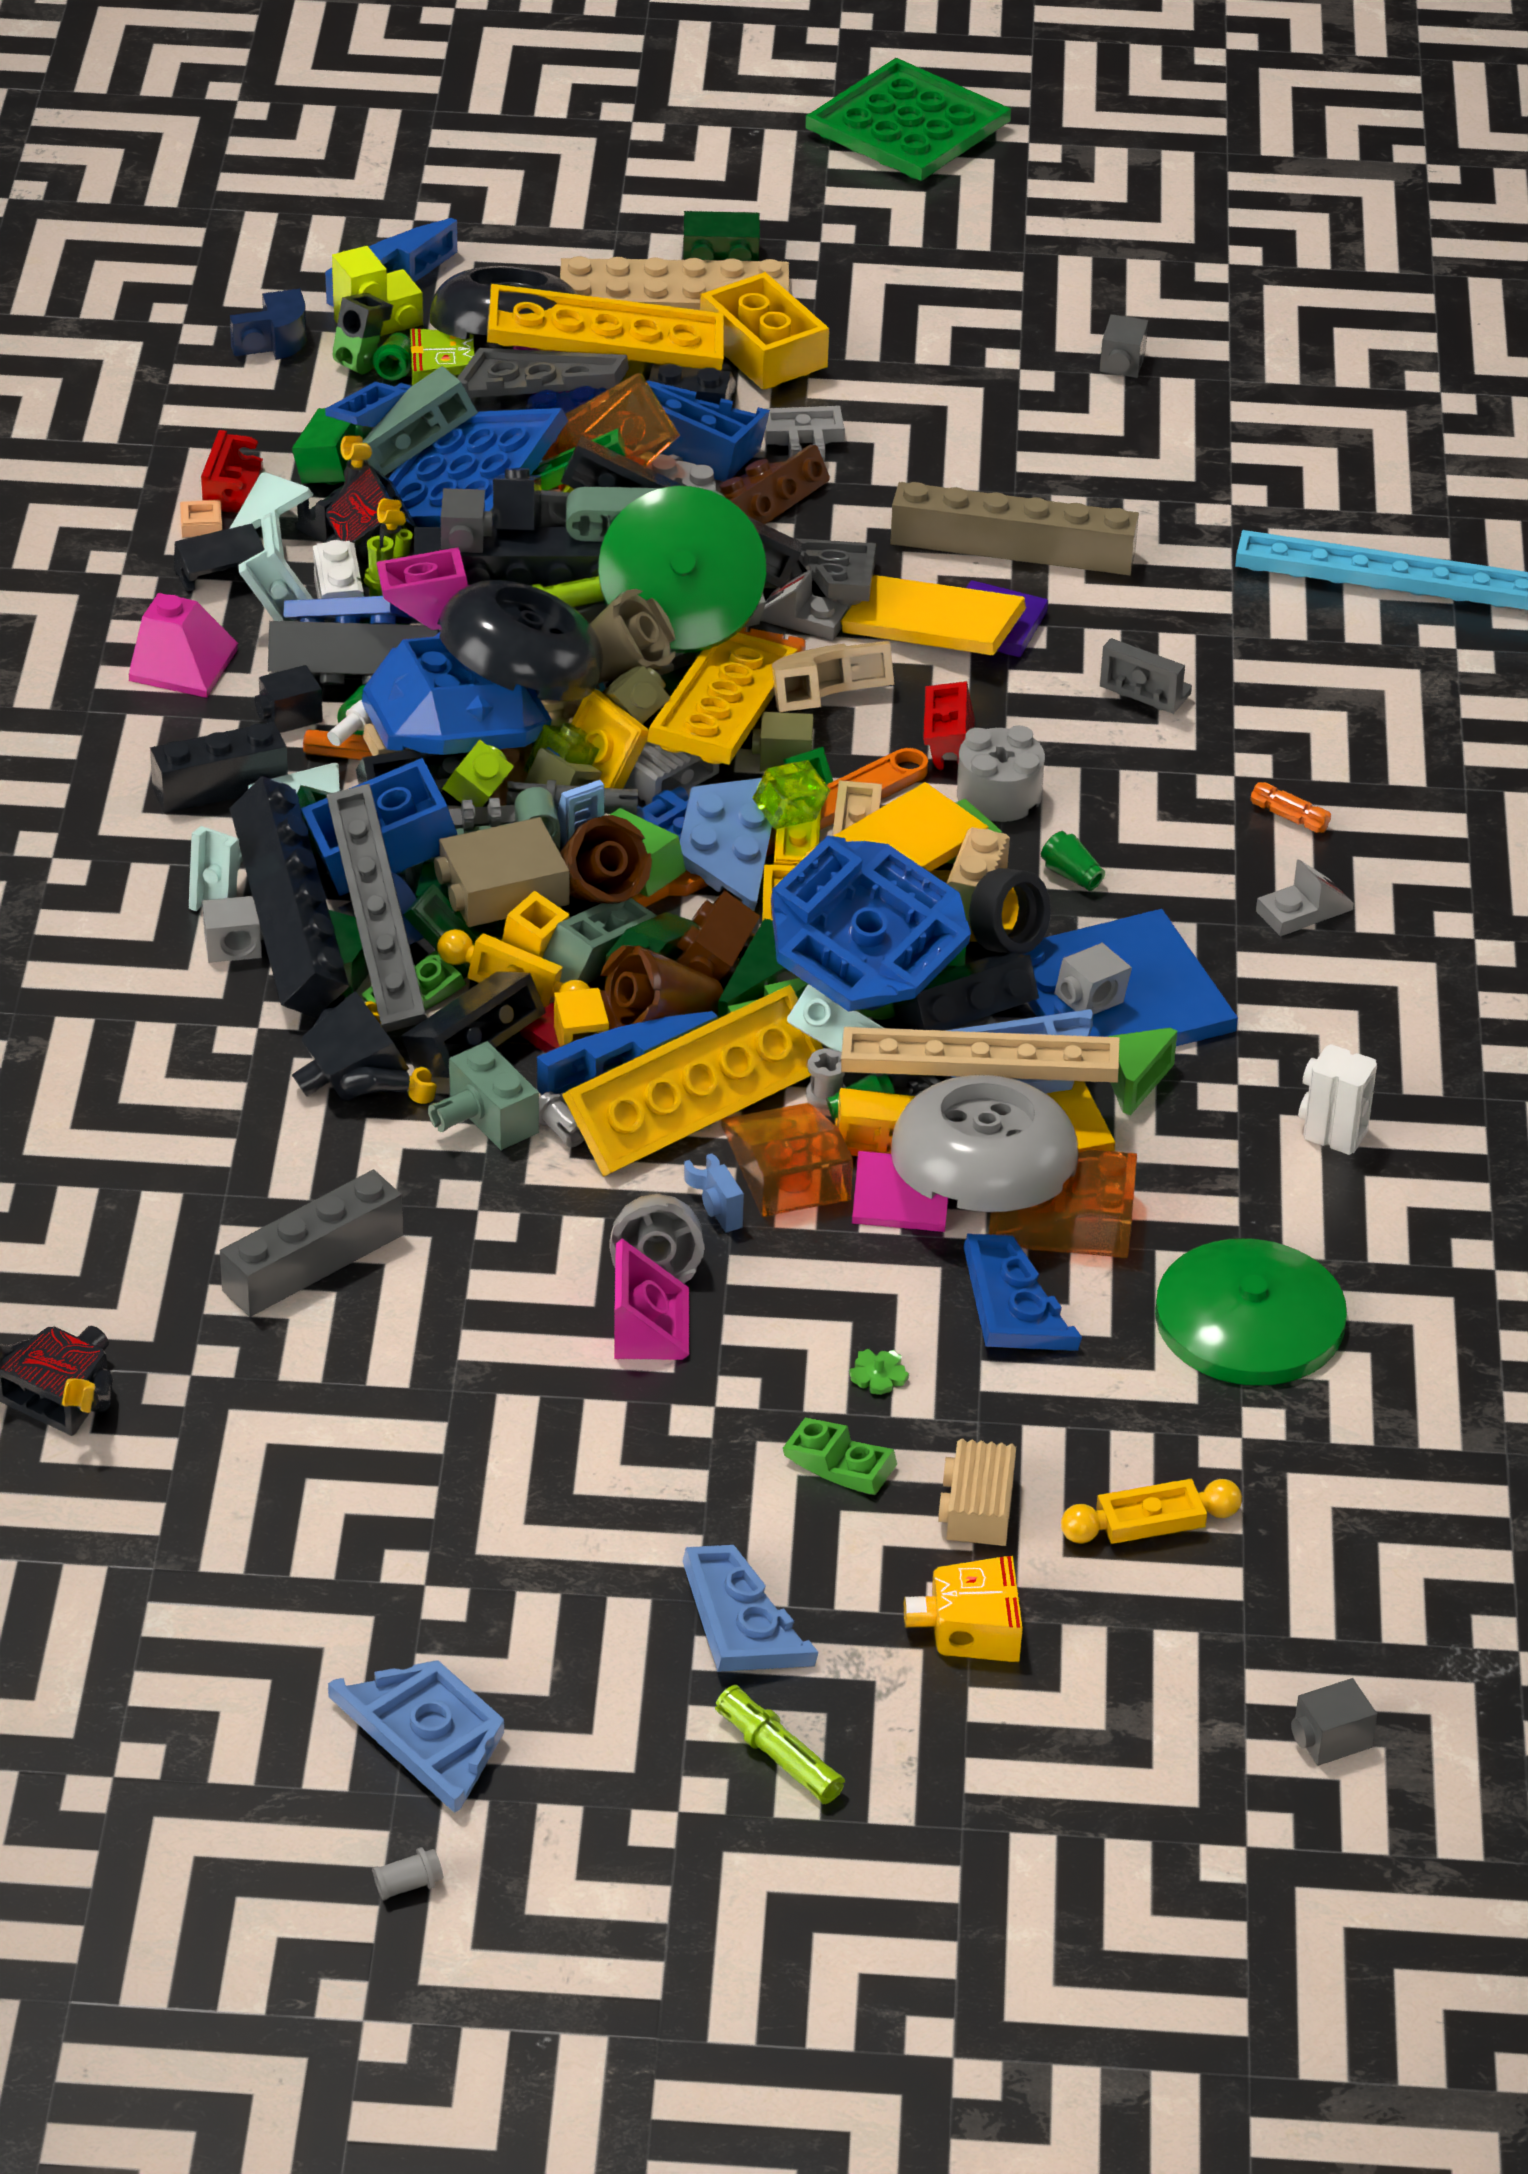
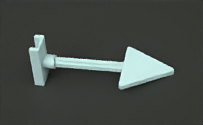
M263 472L259 475L230 528L251 523L255 529L262 526L265 550L239 564V573L274 621H295L284 617V601L313 598L284 559L279 516L311 498L313 493L306 486Z
M337 763L271 779L291 786L296 790V793L300 785L330 793L340 791L339 765ZM200 826L192 833L189 909L197 911L202 907V900L237 897L238 870L243 862L238 838Z

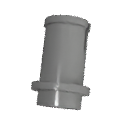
M546 1092L539 1097V1124L543 1126L548 1125L570 1148L581 1144L585 1139L578 1131L579 1128L562 1094Z
M420 1847L416 1849V1855L381 1867L372 1868L381 1899L386 1900L391 1896L425 1885L429 1889L435 1888V1882L444 1879L436 1851L434 1849L424 1851Z

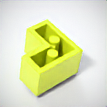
M368 246L332 254L333 305L336 323H338L342 297L369 293L393 305L390 320L383 321L380 336L423 325V292L404 269L387 273L384 265Z

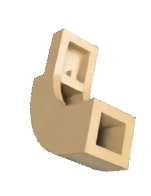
M889 641L846 646L843 643L813 648L782 657L772 664L776 707L779 712L821 707L820 698L838 692L895 685Z

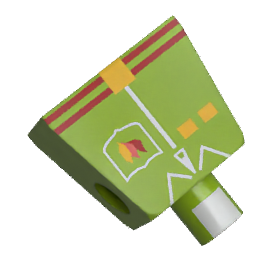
M410 329L412 386L441 366L458 378L475 354L473 335L470 333V338L465 340L445 334L439 330Z

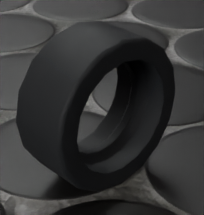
M998 868L989 871L977 883L971 896L969 918L970 927L976 941L986 950L1000 953L1025 954L1032 951L1043 940L1049 927L1051 916L1050 895L1044 882L1035 873L1024 870ZM1014 888L1018 897L1019 910L1017 921L1012 931L1007 935L1002 923V908L1008 892Z

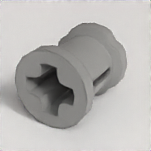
M828 1048L819 1049L813 1052L808 1059L807 1068L811 1074V1082L807 1085L806 1098L812 1106L829 1110L826 1098L835 1095V1093L840 1091V1088H846L843 1084L845 1072H841L842 1052Z

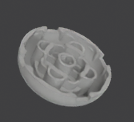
M968 1075L934 1084L916 1095L907 1104L894 1127L891 1157L900 1177L914 1190L930 1199L939 1194L958 1200L957 1208L1002 1212L1038 1205L1059 1194L1062 1191L1063 1183L1070 1175L1074 1176L1076 1173L1078 1141L1075 1129L1068 1115L1046 1093L1027 1083L1007 1077Z

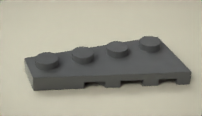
M479 348L457 379L461 381L469 398L590 389L608 390L618 386L629 370L627 355Z

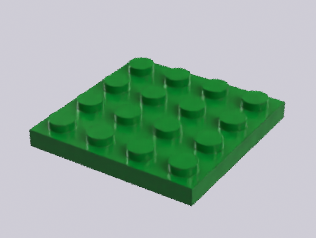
M894 58L806 115V129L821 135L825 139L837 142L853 152L872 158L882 165L907 174L910 178L922 181L1010 122L1011 108L901 59Z

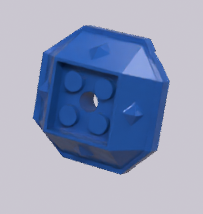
M441 632L434 637L402 640L398 647L390 650L363 688L362 704L387 750L404 751L406 748H410L421 753L439 755L470 752L479 740L483 741L486 745H491L498 749L525 747L535 742L539 736L544 737L550 734L552 719L541 700L537 698V693L534 689L516 684L512 691L478 675L449 652L439 637Z
M826 836L772 889L771 908L777 963L848 1012L860 1009L873 1011L889 1003L914 999L969 944L971 931L968 921H966L960 893L889 844L870 841L846 842L845 838Z

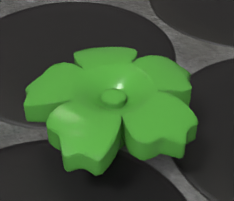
M869 1349L859 1351L858 1358L855 1360V1368L849 1369L851 1381L860 1388L870 1386L869 1390L872 1394H885L891 1392L893 1386H903L909 1378V1373L905 1371V1366L900 1365L902 1356L897 1354L895 1350L889 1352L880 1351L877 1356Z

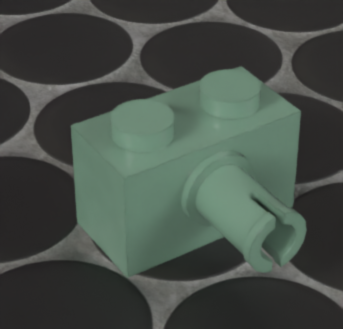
M488 1041L449 1058L450 1097L428 1106L430 1120L435 1128L438 1127L439 1132H444L448 1128L470 1119L500 1150L539 1133V1092Z

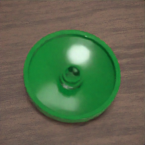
M665 487L635 499L613 520L600 549L598 565L599 585L606 606L626 590L638 589L643 591L637 595L646 601L650 598L656 600L669 618L675 634V640L670 642V652H699L716 647L735 636L755 613L763 594L766 579L765 552L753 523L730 500L715 492L699 487Z
M1240 1238L1220 1240L1201 1245L1175 1260L1160 1280L1155 1307L1158 1331L1168 1348L1179 1359L1205 1375L1243 1385L1264 1386L1287 1383L1317 1371L1339 1349L1343 1340L1347 1317L1346 1300L1340 1285L1333 1275L1318 1261L1297 1249L1283 1244L1259 1239Z

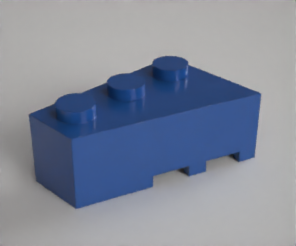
M647 380L629 398L622 437L635 442L637 446H645L660 454L679 456L684 462L710 466L714 472V479L722 482L731 479L761 450L770 410L758 407L755 414L732 408L733 401L722 398L720 405L695 399L697 392Z

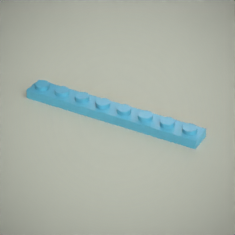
M1242 530L1236 553L1235 567L1248 568L1253 571H1269L1289 574L1293 577H1310L1329 580L1333 583H1350L1369 586L1374 589H1391L1410 592L1414 595H1431L1450 598L1454 601H1471L1491 604L1495 607H1512L1528 610V572L1247 530Z

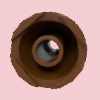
M614 815L592 818L579 826L560 852L569 869V899L616 904L629 900L641 892L650 877L652 866L651 853L647 854L646 847L642 841L645 839L642 832L627 819Z
M630 945L621 946L610 955L603 966L601 976H607L605 991L600 990L610 1030L669 1016L713 1011L718 1016L719 999L723 993L722 985L718 980L647 948Z

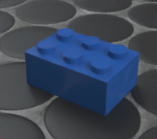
M423 758L354 786L370 784L391 872L395 874L401 873L407 868L430 858L440 856L439 839L458 835L448 806ZM325 798L303 807L301 810L339 896L349 893V888L328 800Z

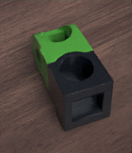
M369 293L342 297L333 344V359L359 374L368 373L374 367L373 356L378 349L377 343H379L383 321L390 320L393 305Z

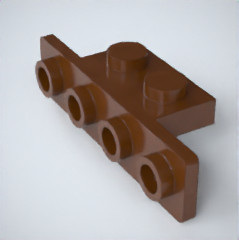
M809 445L784 462L768 463L767 459H762L748 465L745 468L746 474L723 482L719 485V492L738 506L748 517L767 524L828 482L830 475L818 446Z

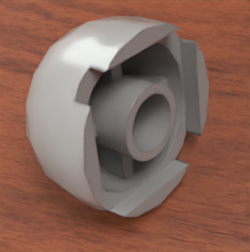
M662 1194L641 1196L625 1205L613 1223L610 1236V1253L614 1267L616 1243L624 1239L683 1284L689 1281L696 1273V1267L701 1262L705 1250L701 1223L690 1206L676 1197Z

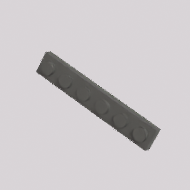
M370 784L327 794L381 1026L385 1032H390L417 1025L427 1019Z

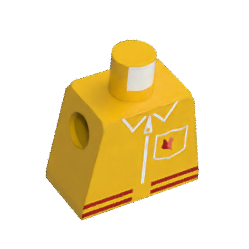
M1013 1556L938 1567L933 1571L932 1596L904 1597L905 1627H934L937 1651L945 1656L1019 1662L1022 1621Z

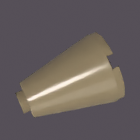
M631 589L621 593L590 623L598 636L603 654V667L598 684L616 680L628 668L644 665L646 668L659 670L669 665L675 658V652L670 654V642L675 640V634L669 618L656 600L650 598L646 601L637 595L643 592L641 590Z

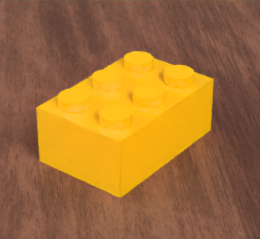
M766 272L700 294V310L724 313V355L762 390L775 387L778 384L801 376H807L812 372L828 367L829 327Z

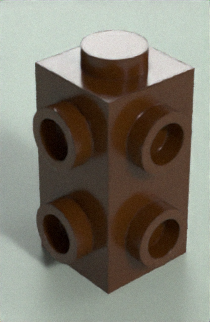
M724 890L714 903L706 900L697 910L691 920L697 926L691 925L678 942L677 947L682 952L676 962L718 981L722 979L728 983L741 961L737 958L738 955L740 957L744 956L755 936L752 930L760 916Z

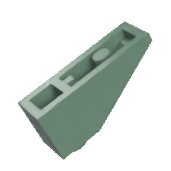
M441 366L411 386L363 440V443H367L372 449V455L367 460L368 464L385 476L476 415L478 412L461 381Z
M632 898L616 904L601 903L558 923L542 958L563 966L560 982L581 980L588 984L601 975L603 966L606 963V954L625 930L654 918L656 915Z

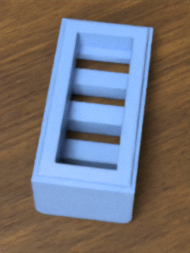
M601 780L561 793L557 812L560 824V852L579 826L592 818L604 816V784Z

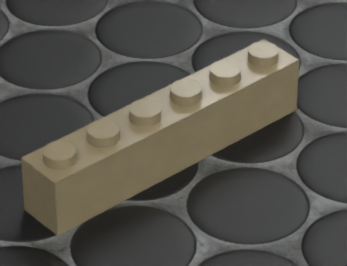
M899 482L892 504L890 544L1131 575L1136 552L1139 512L1126 511L1121 508L1109 509L1086 506L1082 503L1046 501L1037 497L1007 496L998 492L968 491L959 487L944 488L924 485L919 482Z

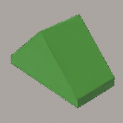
M1163 1028L1108 1036L1120 1037L1118 1083H1110L1123 1113L1131 1116L1173 1067L1177 1030Z

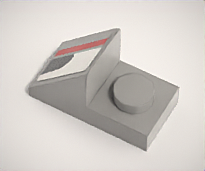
M811 569L786 583L783 588L779 587L771 593L766 600L761 621L833 641L842 629L841 620L849 610V605L841 604L826 597L811 595Z
M1298 859L1296 862L1294 885L1257 898L1256 912L1281 937L1353 910L1354 903L1328 877Z

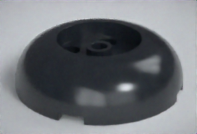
M489 266L469 269L453 275L438 288L431 302L430 323L434 328L445 334L465 340L470 338V333L487 335L491 284L577 294V292L561 278L535 269L513 266ZM499 291L498 310L513 313L514 306L521 302L538 304L544 311L557 304L545 297L527 293ZM524 308L521 309L518 313L529 314L535 312L531 309Z
M481 581L468 585L454 594L440 614L437 624L441 625L442 631L439 637L449 652L478 675L506 689L513 691L516 684L538 690L537 698L574 701L589 696L599 682L603 667V654L600 641L594 629L572 606L544 590L513 581Z

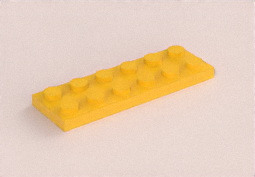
M491 284L487 342L498 343L507 347L537 348L541 351L554 350L627 355L628 361L633 360L660 365L675 364L681 367L700 369L710 367L721 371L724 359V313ZM499 291L527 293L545 297L557 304L544 311L538 304L521 302L516 304L513 313L498 310ZM528 308L535 313L519 314L518 312L521 309Z
M738 632L726 642L701 651L670 696L671 698L650 725L647 742L657 744L668 752H685L699 756L707 763H724L729 765L762 715V712H764L775 695L772 664L782 657L797 653L798 649Z
M791 984L562 1094L603 1177L811 1076L807 1068L808 1059L813 1052L823 1049L820 1042L787 1022L788 1015L798 1001V997Z

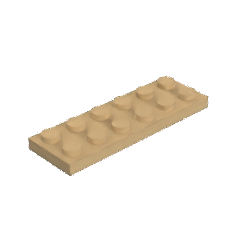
M576 256L573 258H561L560 278L567 282L578 295L700 310V294L763 272L770 275L789 292V262L773 259L763 261H740L738 259L717 261L701 260L698 258L664 260L658 257L649 259H625L623 257L588 259L583 256Z

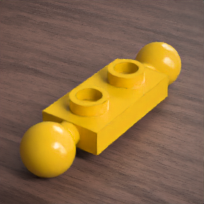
M457 929L445 932L438 941L437 950L441 959L451 965H460L465 962L470 963L467 978L478 983L495 972L530 973L544 1007L554 1002V993L591 989L581 980L560 982L563 966L484 933L475 941V945H473L467 933Z
M1192 1478L1106 1493L1097 1496V1511L1086 1504H1075L1069 1507L1061 1518V1529L1067 1539L1079 1544L1090 1542L1097 1536L1099 1530H1105L1110 1543L1114 1544L1206 1527L1207 1512L1216 1518L1233 1516L1241 1506L1242 1494L1239 1487L1227 1479L1214 1480L1207 1485L1204 1492L1198 1493Z

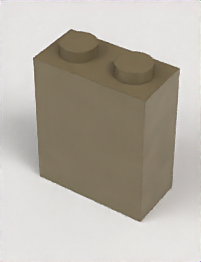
M540 817L439 839L440 858L434 859L436 877L440 884H446L452 909L455 912L460 911L468 927L506 919L507 915L534 890L558 907L569 905V869Z

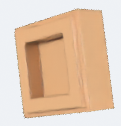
M220 500L180 502L182 538L196 537L222 530Z

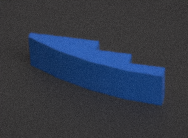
M448 218L419 226L369 246V248L384 265L387 273L404 269L415 283L458 252L457 220ZM332 268L325 271L326 304L334 307Z
M374 382L325 408V413L328 417L355 425L375 427L411 386L400 383L393 387Z
M713 1011L658 1018L617 1027L578 1039L537 1056V1091L541 1095L546 1092L563 1094L580 1084L717 1020L718 1016Z

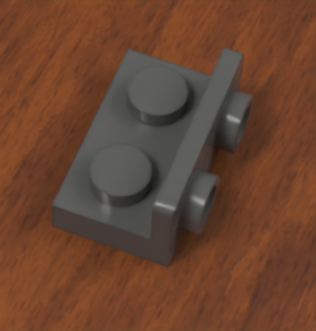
M1110 638L1103 646L1100 687L1173 714L1191 695L1192 685L1184 682L1185 665Z

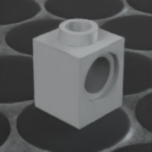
M253 896L202 900L208 963L262 958L261 940H264Z
M1100 943L1063 958L1054 994L1074 1011L1092 1009L1094 1015L1124 1002L1132 967L1105 944Z

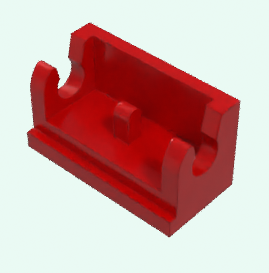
M218 430L201 475L202 501L220 500L221 511L239 513L263 470V458L254 455H243L239 449L242 447L255 449L258 445L256 439L249 436L227 434V431Z
M967 681L925 686L924 743L930 746L935 767L943 770L944 758L942 756L945 753H954L957 755V763H959L960 746L965 740L967 731L974 728L975 717Z

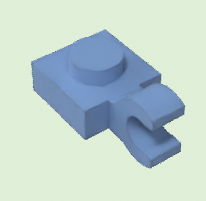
M712 1153L706 1157V1169L704 1170L695 1168L690 1160L685 1161L684 1180L689 1186L703 1190L702 1199L708 1215L716 1217L725 1233L743 1228L744 1193L725 1164L720 1165L719 1159Z

